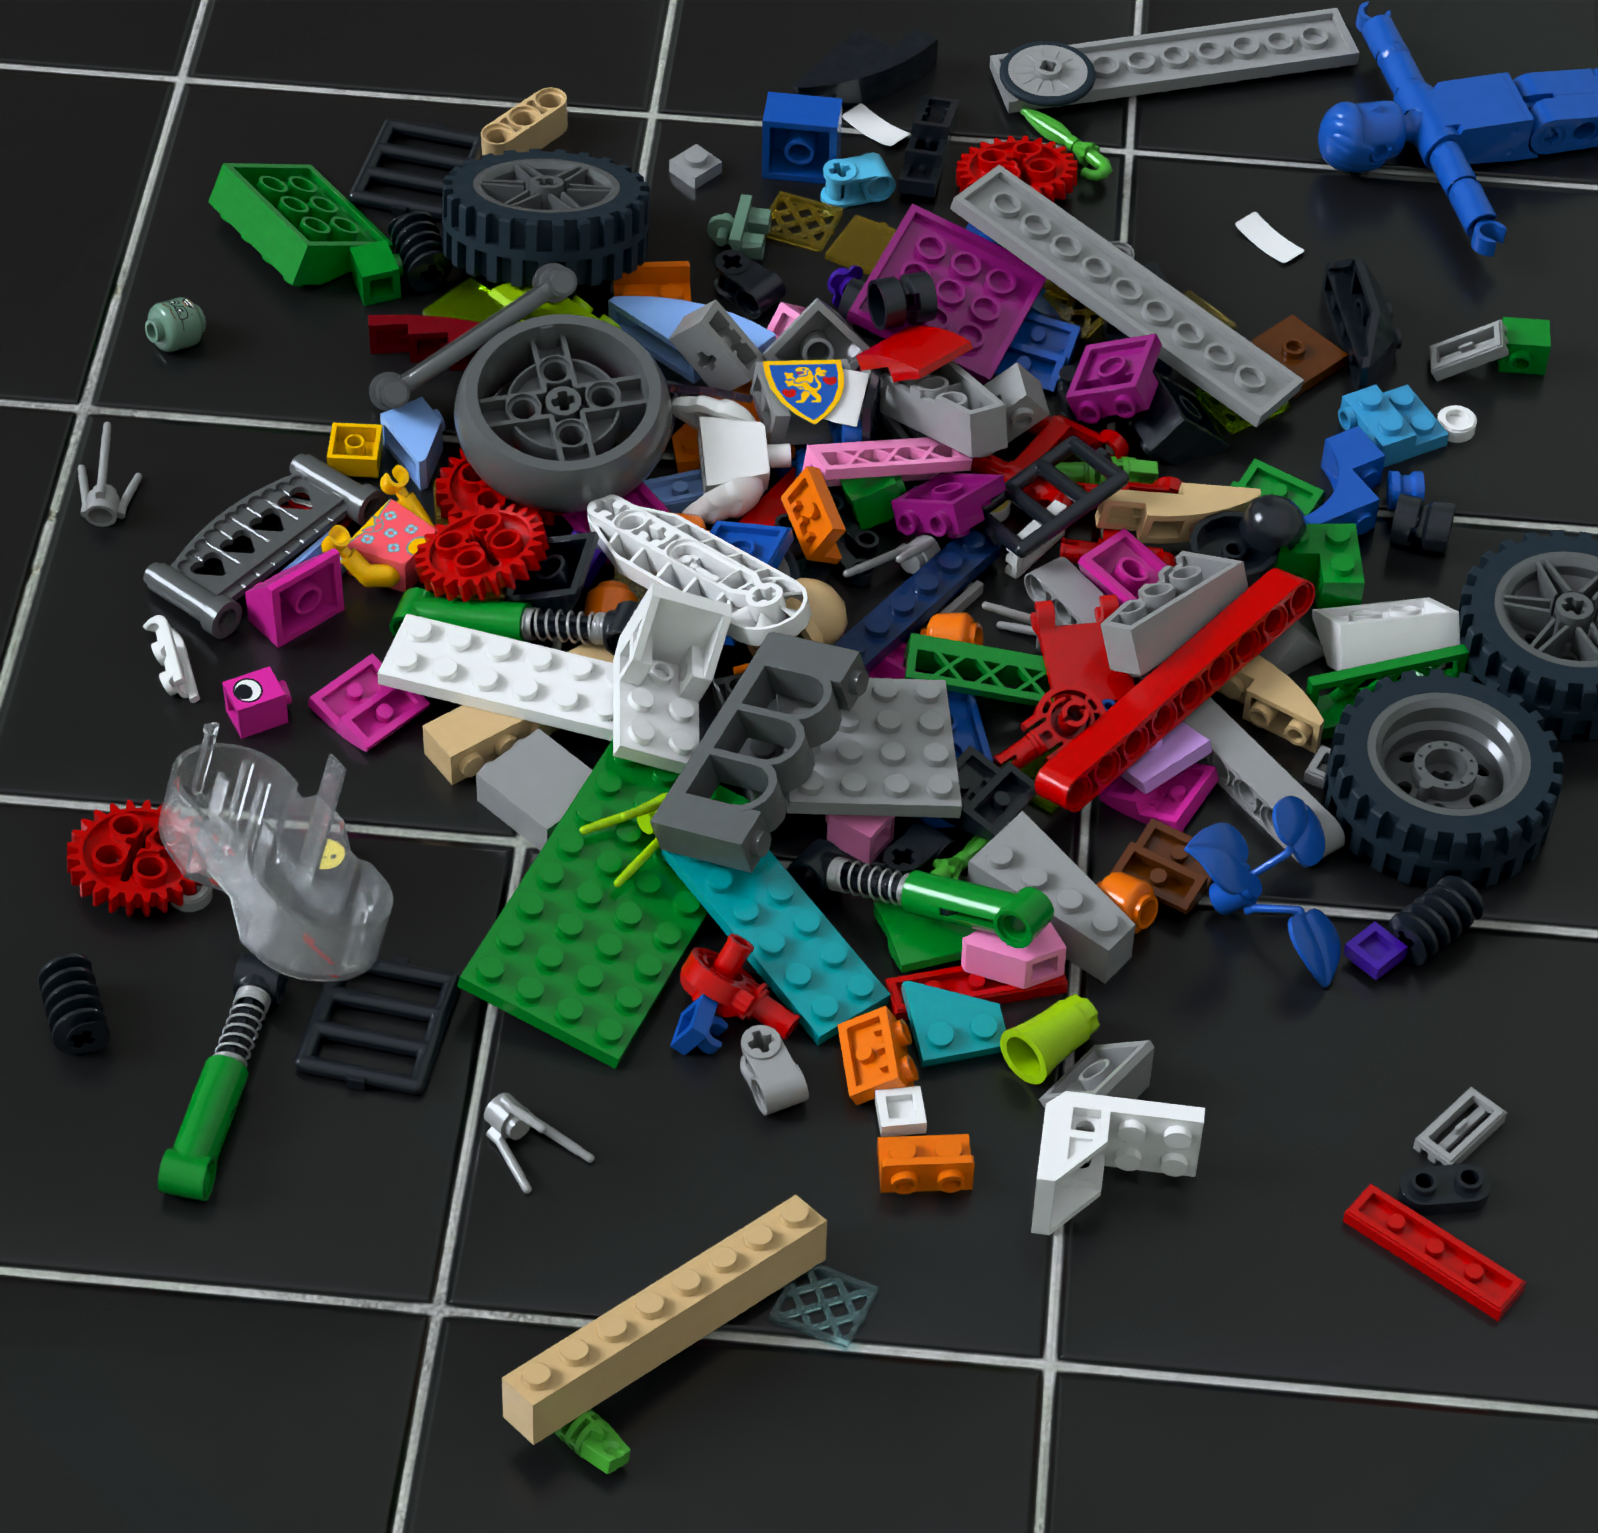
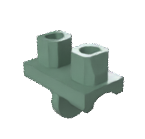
M741 194L735 219L730 213L713 216L709 220L707 233L718 246L729 244L732 250L741 251L750 259L762 260L765 251V236L769 235L771 229L772 210L752 207V195Z

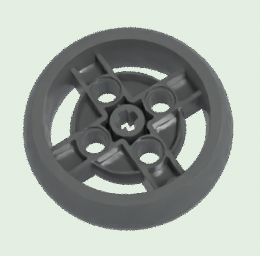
M571 314L544 315L527 319L506 328L492 337L477 351L466 367L458 385L454 405V422L457 437L467 461L477 475L494 491L515 503L531 509L554 513L587 511L588 504L593 500L610 494L622 498L636 489L651 474L660 461L668 443L673 420L671 397L666 379L649 351L631 335L616 326L595 318ZM514 380L507 395L493 397L502 387ZM636 429L625 441L611 449L620 431Z

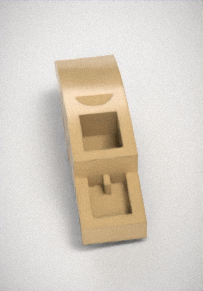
M1181 483L1178 494L1121 489L1098 505L1095 514L1096 528L1117 530L1125 528L1126 530L1136 531L1137 539L1141 543L1167 544L1189 542L1195 525L1205 517L1223 511L1245 513L1248 506L1255 499L1261 497V490L1194 483Z
M1257 655L1217 690V692L1224 694L1229 699L1244 704L1242 718L1252 722L1257 727L1264 728L1290 741L1292 744L1301 746L1315 754L1319 750L1324 719L1304 691L1290 677L1260 655Z

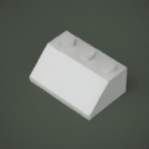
M1429 597L1312 610L1313 621L1320 643L1323 646L1327 665L1336 671L1460 645L1459 612ZM1446 663L1442 664L1438 669L1446 668Z

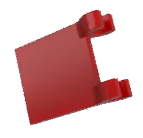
M1116 594L1099 597L1100 606L1094 609L1096 619L1094 623L1056 626L1052 600L1035 602L1036 612L1031 613L1030 620L1033 631L1039 639L1050 689L1063 684H1077L1090 689L1099 697L1101 702L1105 699H1111L1116 703L1135 687L1134 679L1128 673L1110 670L1100 625L1119 608ZM1063 694L1053 697L1054 702L1057 699L1066 696V701L1062 705L1056 706L1055 710L1060 706L1065 705L1069 701V698L1071 696L1076 695Z

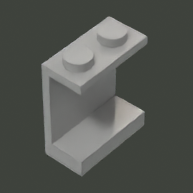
M840 359L844 369L851 370L848 359ZM756 362L750 393L760 422L765 425L767 443H789L790 445L833 443L827 420L822 419L814 425L789 410L770 389L765 376L763 362ZM864 402L862 403V407H861V411H860V415H859L860 420H861V423H862V421H863V405H864Z

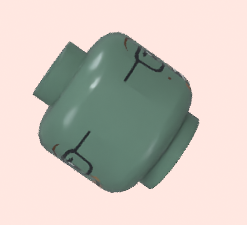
M183 297L159 302L152 306L148 314V320L145 323V332L148 339L164 352H174L193 347L200 342L206 328V320L202 309L188 298Z

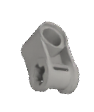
M756 1025L747 1029L741 1038L743 1056L740 1061V1070L753 1093L761 1113L766 1116L807 1101L809 1091L804 1075L790 1056L780 1034L775 1029L766 1025Z

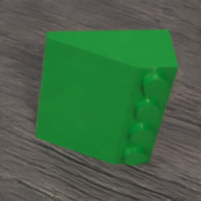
M223 163L208 201L220 213V217L230 223L241 234V238L250 243L262 255L264 261L273 265L283 275V279L287 283L296 287L322 285L351 272L350 247L387 240L392 252L395 248L392 242L310 164Z

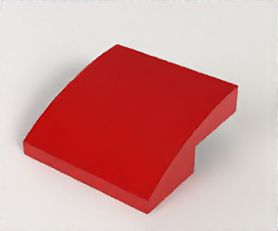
M908 326L856 355L861 371L888 367L893 382L921 379L972 350L973 346L968 339L948 330L931 326Z

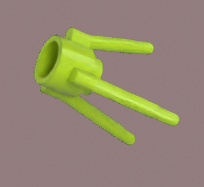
M662 793L630 810L582 826L579 831L585 835L637 818L638 825L643 832L655 834L650 821L668 793ZM657 838L614 880L615 887L622 886L660 848Z

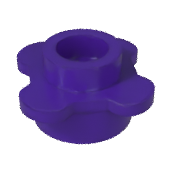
M853 265L850 269L846 267L838 268L830 275L827 286L829 292L833 295L832 304L839 308L843 292L850 280L853 278L861 279L863 275L861 267Z

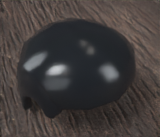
M1273 494L1255 499L1248 506L1239 523L1241 536L1250 546L1265 554H1273L1282 546H1288L1287 549L1292 551L1307 531L1305 516L1302 510L1292 500Z

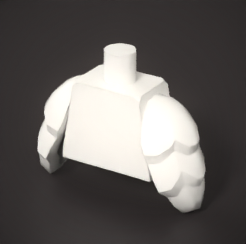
M705 395L677 397L672 401L673 415L693 429L698 430L697 440L703 495L690 504L682 513L699 515L704 520V523L708 525H714L716 521H725L729 518L738 519L751 511L759 502L764 491L768 489L770 468L791 467L790 444H767L765 425L762 422H757L747 409L735 401L729 399L718 400Z

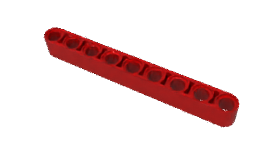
M1279 568L1269 570L1051 758L1039 770L1034 785L1037 795L1071 812H1078L1155 746L1159 740L1163 739L1310 609L1314 601L1315 587L1313 583Z

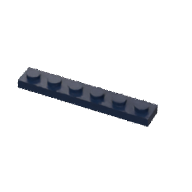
M970 528L968 535L954 538L833 645L860 651L865 669L869 673L909 638L911 633L918 630L1000 556L1002 544L994 545L987 539L986 535Z

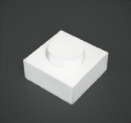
M920 1086L875 1090V1106L881 1137L926 1134L927 1120Z

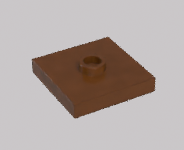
M1293 314L1250 341L1304 379L1300 391L1291 399H1295L1347 365L1348 354Z

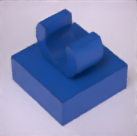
M702 994L683 1010L670 1047L683 1055L689 1053L696 1046L706 1054H713L721 1048L722 1042L711 1035L712 1033L719 1036L728 1028L725 1020L714 1016L718 1002Z

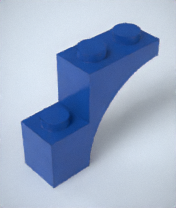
M1359 426L1325 439L1321 468L1331 482L1333 494L1320 508L1305 516L1306 524L1356 523L1357 535L1365 534L1370 529L1375 528L1380 499L1371 489L1381 484L1385 454Z

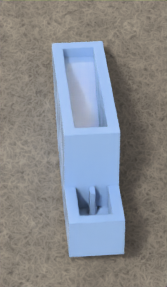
M614 296L608 300L609 318L614 320L622 328L621 330L640 342L653 358L693 384L701 379L700 375L683 355L678 352L669 338L684 316L703 307L705 304L654 296ZM726 311L761 353L776 340L775 333L753 321Z

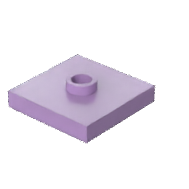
M1181 722L1121 774L1120 777L1144 794H1148L1212 752L1210 740L1184 722Z

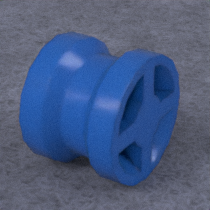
M1389 471L1386 486L1388 510H1396L1400 493L1422 497L1424 501L1425 481L1423 471H1413L1410 475H1402L1399 471Z

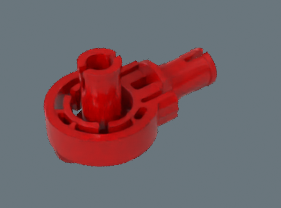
M1063 684L1050 689L1038 702L1033 716L1022 722L1020 727L1023 732H1026L1041 721L1043 723L998 755H994L992 757L994 764L1001 767L1008 761L1013 760L1011 763L1021 770L1056 746H1060V748L1046 756L1043 760L1046 764L1085 730L1087 720L1088 727L1095 721V717L1098 719L1106 712L1103 703L1094 692L1081 685ZM1063 694L1076 695L1071 696L1065 705L1057 708L1052 714L1056 706L1062 705L1066 701V696H1063L1052 703L1051 699L1053 697ZM1044 706L1048 707L1046 714L1042 711Z
M731 933L720 953L701 947H696L691 951L681 968L680 982L683 989L692 996L693 1001L704 994L718 1002L715 1013L723 1017L737 1016L743 1022L754 1018L763 1025L775 1029L783 1040L791 1035L801 1016L793 1013L769 996L770 991L767 990L769 985L764 982L759 985L742 968L746 959L754 950V946L748 940Z

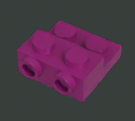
M1157 334L1086 345L1065 397L1078 421L1082 420L1083 422L1093 424L1107 416L1118 415L1122 418H1130L1135 413L1149 410L1158 386V381L1152 372L1162 348V343Z
M939 473L891 501L897 531L905 535L915 533L917 537L920 535L941 537L946 534V537L951 539L968 535L970 528L985 520L982 507L990 505L992 498L1006 491L1003 475Z

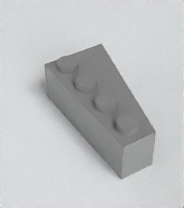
M953 360L921 379L893 382L888 367L877 368L881 369L880 413L971 458L987 457L995 451L1008 448L1006 404ZM873 369L862 370V372H864V373H869V374H870V375H869V379H868V383H867V387H866V391H865V395H864V402H865V398H866V394H867V391H868V387H869V383H870V379H871V376H872Z
M1181 551L1175 557L1177 563L1175 567H1163L1158 572L1159 581L1157 583L1144 584L1138 590V600H1127L1100 624L1110 670L1128 673L1131 677L1149 675L1154 670V667L1164 662L1248 589L1244 562Z
M1023 811L969 860L967 882L1017 893L1024 887H1033L1047 895L1054 908V917L1051 923L1067 947L1066 959L1104 984L1132 957L1136 924Z

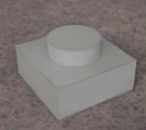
M695 144L669 160V172L695 190L722 173V161L698 144Z

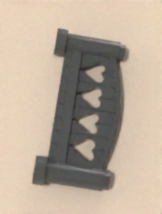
M558 263L543 265L537 269L533 276L532 289L404 374L383 372L375 376L369 386L371 402L383 411L404 406L409 401L410 392L484 345L496 334L514 325L546 302L556 303L566 299L576 290L577 277L575 273Z
M298 454L290 464L289 470L291 475L264 486L226 509L192 539L171 565L158 562L152 563L144 573V582L149 590L200 621L204 631L217 639L226 638L235 631L241 621L242 607L236 600L346 516L363 527L387 502L386 494L371 484H359L311 454ZM296 493H306L309 496L312 509L282 508L280 505L291 501V497ZM275 514L280 517L284 530L281 532L254 530L251 527L262 523L265 516ZM247 536L251 539L255 552L252 554L225 552L222 549L225 546L232 545L237 537ZM211 558L220 559L225 571L223 576L193 573V570L203 567L205 561Z

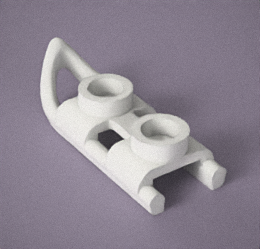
M153 616L143 625V628L156 632L158 641L152 643L151 648L157 661L162 666H165L166 670L159 674L160 681L170 696L178 693L182 698H189L191 703H196L200 700L184 640L170 626L164 616Z

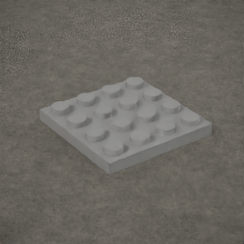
M869 678L865 693L858 697L850 711L840 709L842 722L836 734L822 745L811 748L815 762L811 776L803 785L790 792H786L787 813L960 818L962 800L946 680ZM776 694L778 712L800 714L809 711L817 705L816 703ZM781 746L782 755L788 752L790 748Z

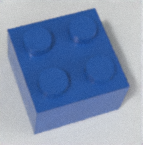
M768 92L762 120V178L825 184L826 179L823 176L825 163L833 159H840L843 99Z

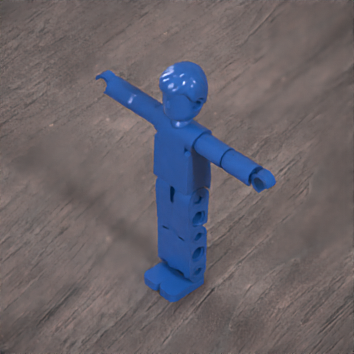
M1369 1L1362 3L1357 13L1356 28L1362 32V36L1381 69L1394 98L1393 101L1383 100L1356 104L1340 102L1331 107L1325 113L1318 133V146L1323 160L1331 167L1343 172H1368L1382 167L1386 160H1391L1402 152L1405 142L1414 144L1425 166L1434 171L1467 236L1471 239L1470 243L1473 250L1480 255L1493 257L1497 242L1504 243L1507 228L1500 222L1494 221L1497 215L1482 185L1476 180L1470 164L1517 161L1537 158L1538 154H1553L1598 147V68L1592 70L1589 68L1531 72L1522 74L1512 80L1508 72L1442 81L1438 82L1435 87H1432L1425 82L1409 48L1404 43L1390 17V10L1385 15H1377L1372 18L1367 15Z

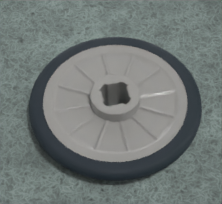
M1040 41L1019 46L1008 53L1000 66L1001 82L1011 95L1026 103L1044 107L1063 106L1080 100L1090 92L1096 78L1095 68L1084 53L1074 47L1058 42Z

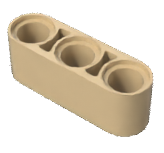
M543 88L486 125L481 131L482 155L492 153L496 156L504 154V151L508 150L529 152V149H542L563 135L568 128L566 94L558 88Z

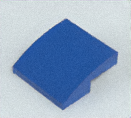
M1029 312L994 377L1018 362L1041 382L1043 391L1055 394L1059 380V371L1062 367L1070 364L1082 335L1081 327Z

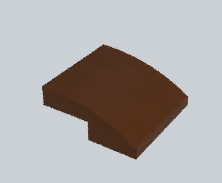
M1153 818L1137 842L1131 841L1110 872V874L1113 872H1123L1146 881L1152 885L1159 902L1184 914H1188L1208 892L1211 884L1214 883L1203 866L1189 853L1184 851V848L1193 837Z

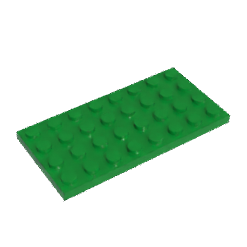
M612 739L462 972L457 987L616 1069L709 913L661 856V848L627 879L622 886H614V880L656 838L655 834H646L638 825L637 818L585 835L581 834L579 829L600 819L635 808L662 793H668L680 774L614 757ZM718 785L710 798L736 805L751 802L721 785Z

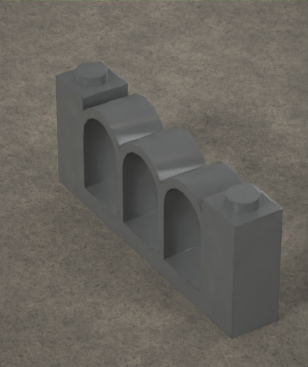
M776 632L768 633L650 821L661 850L752 873L761 857H764L769 851L772 841L770 833L776 830L784 821L787 813L784 793L803 785L813 772L815 762L811 748L822 745L836 734L842 722L840 709L850 711L858 697L863 695L867 689L869 676L860 651ZM775 694L817 704L809 711L800 714H786L766 709ZM748 738L790 748L788 752L772 759H759L738 754ZM720 782L763 793L756 800L742 805L728 804L710 799Z

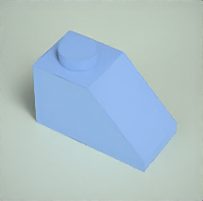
M420 397L400 408H393L381 413L380 421L381 425H383L385 447L397 462L408 471L409 477L420 490H424L430 484L443 451L442 432L445 431V422L441 413L437 409H432L424 398Z

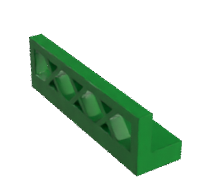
M911 633L904 652V679L946 680L947 691L1037 706L1045 692L1050 690L1043 656ZM915 669L925 670V671H931V672H935V673H934V674H928V673L916 672ZM962 677L976 679V681L963 680ZM1004 685L1015 686V687H1018V688H1016V689L1007 688V687H1004Z
M1465 644L1308 677L1305 694L1313 702L1324 719L1321 740L1333 738L1336 724L1340 722L1341 713L1346 705L1354 706L1356 694L1364 688L1373 693L1378 680L1389 677L1392 682L1400 681L1397 678L1402 672L1415 670L1417 677L1429 676L1430 669H1438L1442 664L1452 661V668L1444 669V676L1459 678L1460 672L1465 673L1469 656ZM1376 678L1370 685L1357 688L1365 680ZM1337 687L1330 694L1319 696L1320 690Z

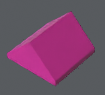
M1125 528L1081 556L1078 561L1081 573L1104 595H1117L1119 607L1127 600H1138V590L1144 584L1157 583L1159 581L1158 572L1163 567L1168 566Z

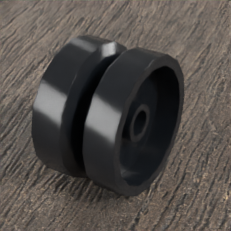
M1223 511L1205 517L1193 529L1188 552L1243 561L1248 587L1252 586L1269 570L1277 567L1280 548L1273 554H1265L1250 546L1241 536L1239 523L1245 514L1244 512Z

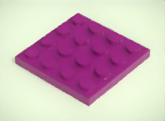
M912 203L851 306L846 320L885 339L908 326H931L956 333L971 341L973 349L953 361L978 382L985 385L994 377L1048 279L1007 249ZM920 271L929 273L937 294L938 310L936 318L933 321L912 325L905 322L901 327L878 330L873 324L868 310L867 288L869 282L892 276L899 280L903 274Z

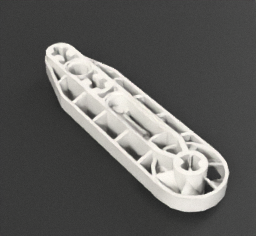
M614 494L593 500L588 504L587 518L591 532L596 531L598 533L599 540L597 544L620 574L646 589H649L652 583L731 604L732 618L727 635L750 646H761L770 632L795 637L808 626L812 613L806 588L797 580L674 513L637 506ZM792 597L798 599L802 604L799 610L787 608L785 601Z

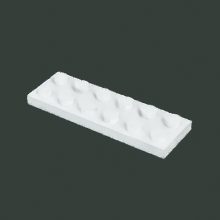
M406 614L377 673L379 685L609 741L613 739V663Z

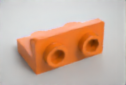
M688 261L644 262L642 265H637L636 271L631 274L623 272L621 279L613 281V296H654L691 302L690 263Z
M806 466L781 496V500L806 559L837 564L842 559L836 542L845 533L846 529L820 468Z
M883 1006L837 1024L849 1097L856 1105L875 1099V1090L914 1087V1082L919 1079L916 1065L908 1052L907 1046L912 1044V1037L903 1019L897 1020L887 1006Z
M969 1134L877 1137L881 1193L896 1192L898 1194H910L921 1191L952 1193L960 1190H973L975 1163L974 1156L971 1155Z

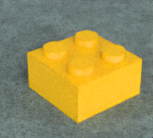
M333 422L327 452V464L346 476L378 478L384 445L383 425Z

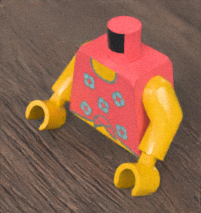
M396 465L392 469V475L398 483L392 481L388 473H385L380 480V487L386 494L396 495L398 500L389 499L351 539L345 527L341 525L333 526L328 532L329 536H326L322 541L321 549L324 553L335 548L340 553V563L347 569V574L355 577L363 586L388 587L405 592L407 589L412 588L420 579L414 555L419 554L417 545L426 543L425 534H437L429 515L414 492H408L405 488L409 481L408 471L403 466Z

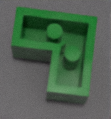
M1356 523L1306 524V533L1292 551L1287 549L1288 546L1280 547L1276 568L1312 582L1315 587L1317 609L1361 605L1365 581Z

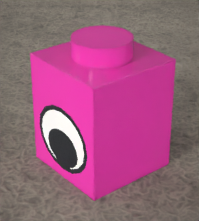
M270 666L222 682L226 712L241 739L289 723L287 705L292 703L291 694L284 680L278 681Z

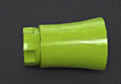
M1077 994L1070 995L1064 1000L1057 1001L1028 1021L1004 1031L1000 1038L1002 1055L1010 1069L1019 1078L1030 1084H1041L1057 1065L1088 1041L1090 1035L1097 1031L1100 1026L1097 1019L1098 1012L1087 998H1081Z

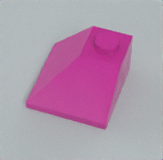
M335 548L279 572L245 592L248 620L277 648L345 610L340 553Z

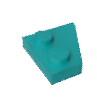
M904 981L902 983L901 991L921 1067L1001 1053L1000 1038L1002 1033L1006 1031L999 1003L913 981Z

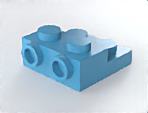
M1408 384L1384 393L1377 385H1373L1342 396L1341 407L1338 410L1341 426L1346 431L1359 426L1385 454L1384 467L1447 446L1448 432Z

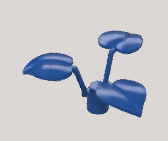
M1286 796L1281 798L1273 808L1272 820L1277 836L1287 847L1281 853L1250 871V865L1246 863L1249 855L1247 843L1234 826L1228 823H1216L1198 832L1186 845L1184 851L1194 857L1214 881L1209 888V897L1215 910L1222 915H1228L1240 909H1243L1247 916L1255 912L1293 914L1294 916L1288 920V932L1293 946L1322 988L1327 987L1333 979L1341 955L1340 939L1330 919L1316 908L1305 913L1301 906L1256 904L1258 897L1262 894V884L1258 878L1259 875L1284 861L1292 853L1298 862L1306 868L1317 864L1322 859L1325 852V835L1321 822L1314 811L1305 804L1304 800L1298 797Z

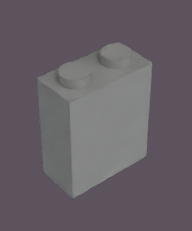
M538 728L526 738L516 741L511 749L494 761L487 762L476 773L477 801L541 851L592 772V769Z

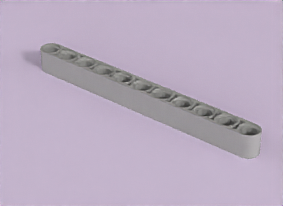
M1060 556L1025 575L1024 585L1034 603L1052 600L1055 610V621H1063L1064 625L1096 622L1094 609L1100 606L1099 597L1104 594L1065 557ZM1146 676L1133 677L1135 686ZM1211 697L1182 721L1210 740L1212 752L1197 761V763L1215 766L1219 777L1217 783L1284 849L1287 845L1279 839L1275 832L1272 812L1275 804L1286 796H1295L1304 800L1305 804L1314 811L1321 822L1326 843L1322 858L1344 846L1345 835L1339 822ZM1292 853L1291 856L1298 862V860L1296 859V857H1295L1294 854Z

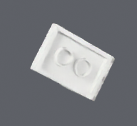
M656 583L650 585L621 633L613 659L614 757L678 774L682 772L699 745V701L711 684L732 618L731 604Z
M1065 1091L1046 1103L1031 1233L1052 1234L1100 1197L1104 1166L1117 1167L1125 1171L1141 1170L1164 1173L1173 1177H1196L1205 1108ZM1084 1164H1090L1086 1168H1080Z

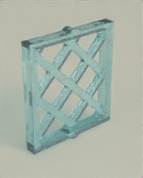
M818 1263L807 1271L811 1281L810 1284L796 1287L795 1283L798 1279L796 1278L783 1286V1292L769 1315V1321L847 1351L860 1326L865 1323L866 1315L879 1293V1287ZM814 1272L828 1278L818 1281ZM836 1284L841 1295L826 1299L821 1288ZM844 1284L858 1290L848 1293ZM814 1290L819 1302L804 1306L799 1294ZM867 1296V1301L862 1310L856 1311L851 1300ZM793 1297L797 1308L782 1312L781 1308L786 1299ZM845 1302L849 1314L834 1318L829 1306ZM823 1309L827 1320L812 1324L807 1313ZM801 1315L804 1324L791 1318ZM853 1320L854 1325L849 1334L842 1336L838 1325ZM831 1327L834 1335L821 1330Z

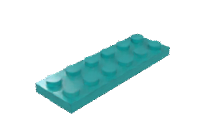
M661 850V856L727 936L731 935V933L737 934L754 946L753 952L747 958L748 962L769 985L785 1007L801 1016L799 1024L817 1045L822 1044L839 1033L837 1024L881 1008L889 1003L891 994L770 850L764 857H761L752 873Z

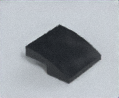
M970 745L956 759L962 800L960 818L941 819L970 834L992 840L1037 796L1034 785L1035 781L1011 762H1008L1002 769Z

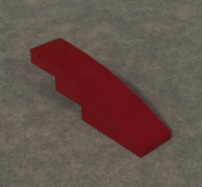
M410 314L368 315L370 353L410 352V363L422 362L480 322L451 317ZM481 347L452 365L450 371H465L469 362Z

